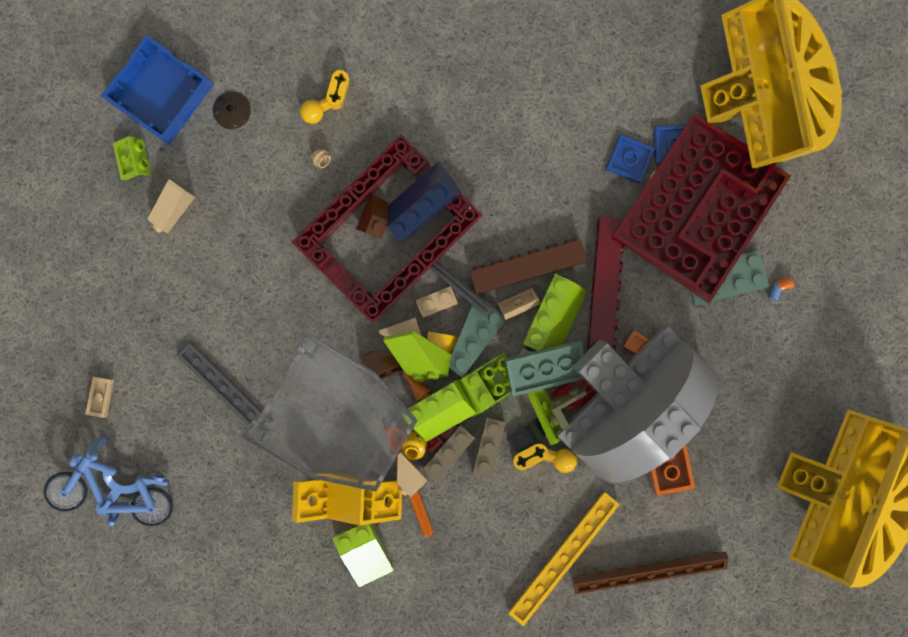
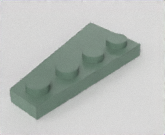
M473 305L468 312L466 321L451 353L449 370L460 379L464 377L505 321L504 316L494 307H492L491 312L487 316Z

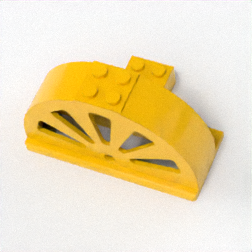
M752 0L722 14L721 17L733 72L700 85L708 123H722L742 115L752 168L788 161L828 147L834 140L840 125L842 89L835 57H833L828 41L813 15L798 0Z
M847 410L826 465L798 454L790 453L776 488L811 503L789 559L851 588L863 587L873 583L891 567L905 544L908 543V428Z

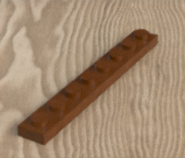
M713 552L709 555H695L685 559L677 558L667 562H655L649 565H637L625 569L618 568L614 571H600L590 575L582 574L573 577L575 594L723 570L727 569L729 558L726 552Z

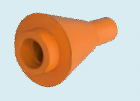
M403 373L402 376L409 383L417 402L430 395L431 389Z

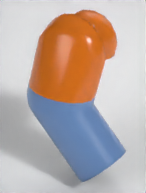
M789 277L775 281L769 299L778 301L781 291L792 289L795 285L794 281Z

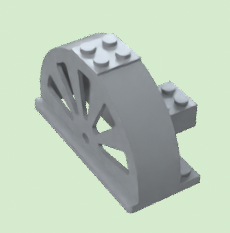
M666 325L627 364L608 343L599 339L572 366L597 394L567 422L569 427L564 430L560 429L556 435L598 478L612 483L635 479L654 470L670 458L672 459L701 430L700 428L710 414L717 397V377L689 344L680 340Z

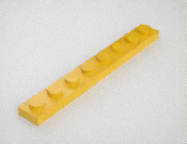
M603 491L508 611L511 617L522 626L527 623L620 504Z

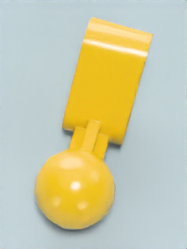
M343 70L335 71L331 77L326 98L319 102L307 100L301 105L300 116L305 122L309 124L318 123L326 110L330 108L337 110L343 106L349 87L348 74ZM340 78H343L344 81L341 82V84H340V86H339V89H338V82H337V81H339ZM337 91H338V99H339V100H336V102H333L332 99L335 98V96H336V94H337Z
M534 444L517 453L513 458L514 466L519 470H526L543 460L552 462L554 467L561 473L571 472L577 465V456L572 450L563 448L556 452L547 449L543 444ZM536 447L544 449L542 457L536 455L527 459L525 466L517 465L516 462L519 461V456L527 458L536 452Z

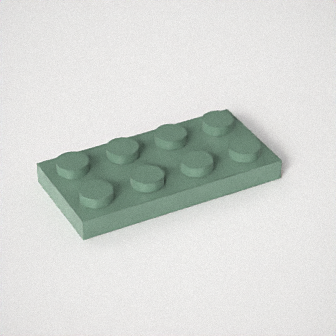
M759 250L741 254L711 302L769 287ZM690 291L694 306L707 303Z
M579 340L505 358L512 396L583 380L572 367L584 355L582 342Z

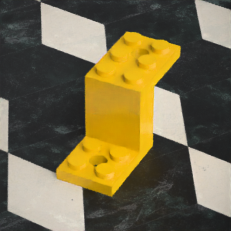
M333 477L294 481L292 522L299 523L331 519L355 525H366L401 519L402 493L397 488L399 486L397 480L365 482ZM312 496V502L309 504V498Z

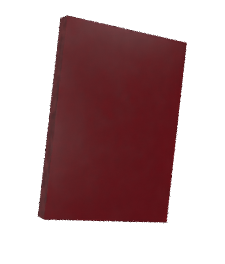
M694 113L614 233L613 238L696 296L710 303L791 175L776 167L777 163L752 168L748 145Z

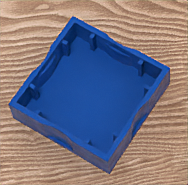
M146 34L131 54L126 66L114 77L101 97L163 142L170 145L214 85L208 78L187 63L174 57L169 50Z

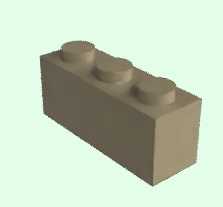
M486 416L472 475L492 479L506 424L505 421Z
M460 424L425 464L422 470L438 482L471 444L475 436Z

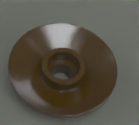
M226 92L220 95L213 106V116L216 122L226 129L242 127L248 121L251 113L248 100L237 92ZM229 106H233V110L231 112L227 111V108Z

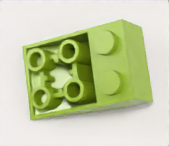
M505 352L458 380L477 412L472 417L482 413L511 393L505 358L508 357Z

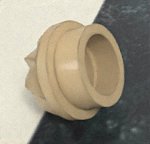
M324 149L314 150L311 155L313 164L316 167L325 168L331 161L329 152Z

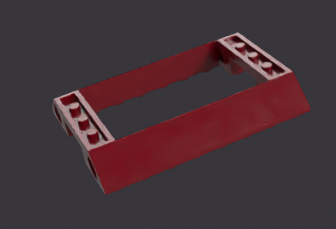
M402 134L292 241L306 258L372 324L483 216L460 194L445 207L454 217L374 296L322 246L369 198L370 194L373 195L402 165L417 180L431 168L428 160Z

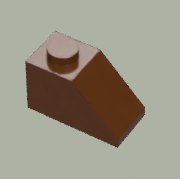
M370 194L356 230L382 239L389 222L388 202Z
M381 350L369 351L361 357V367L370 384L403 370L393 354Z

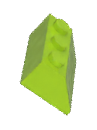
M457 379L403 411L413 429L426 441L431 440L477 413Z

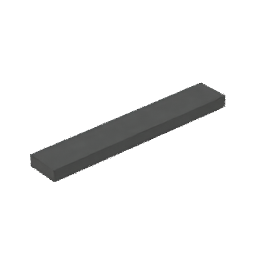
M189 342L176 355L257 435H260L272 422L192 342Z

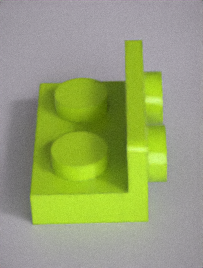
M128 136L113 143L121 180H128L138 175L151 174L143 138Z

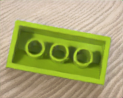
M554 274L522 345L535 351L563 345L588 291L573 281Z

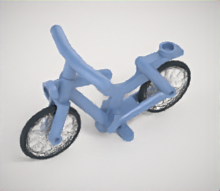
M101 436L96 439L83 456L73 454L70 465L75 467L73 473L59 472L51 476L45 483L44 498L46 502L55 510L73 511L79 508L87 498V485L81 478V475L84 473L98 503L96 505V512L101 516L110 514L107 522L109 526H115L119 513H132L136 521L142 525L158 526L167 521L173 511V501L166 491L156 487H148L149 484L167 486L169 480H165L164 475L154 474L153 477L138 475L133 484L122 485L113 479L112 475L116 474V468L95 461L98 458L97 451L99 447L108 440L107 436ZM91 468L103 472L104 481L112 489L106 498H104ZM139 490L133 497L132 502H115L121 493L129 494Z

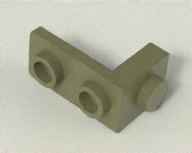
M575 387L569 390L568 394L564 397H557L551 401L548 408L552 413L550 419L555 426L558 425L562 430L569 427L561 409L587 395L586 390L582 387Z

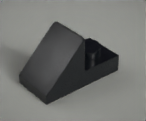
M538 417L508 435V438L519 453L534 442L540 441L546 434Z

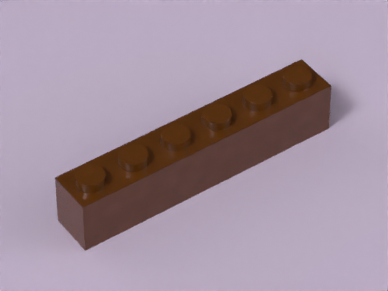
M575 238L565 240V244L557 246V243L548 245L546 250L539 251V249L530 250L526 256L521 257L520 254L510 256V260L502 262V259L493 261L491 266L484 267V265L475 266L472 268L473 271L470 272L475 293L477 295L584 264L588 261L581 239L576 241Z

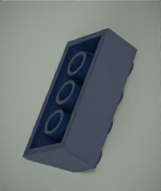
M440 162L433 165L388 205L389 222L387 227L398 242L411 237L462 193Z

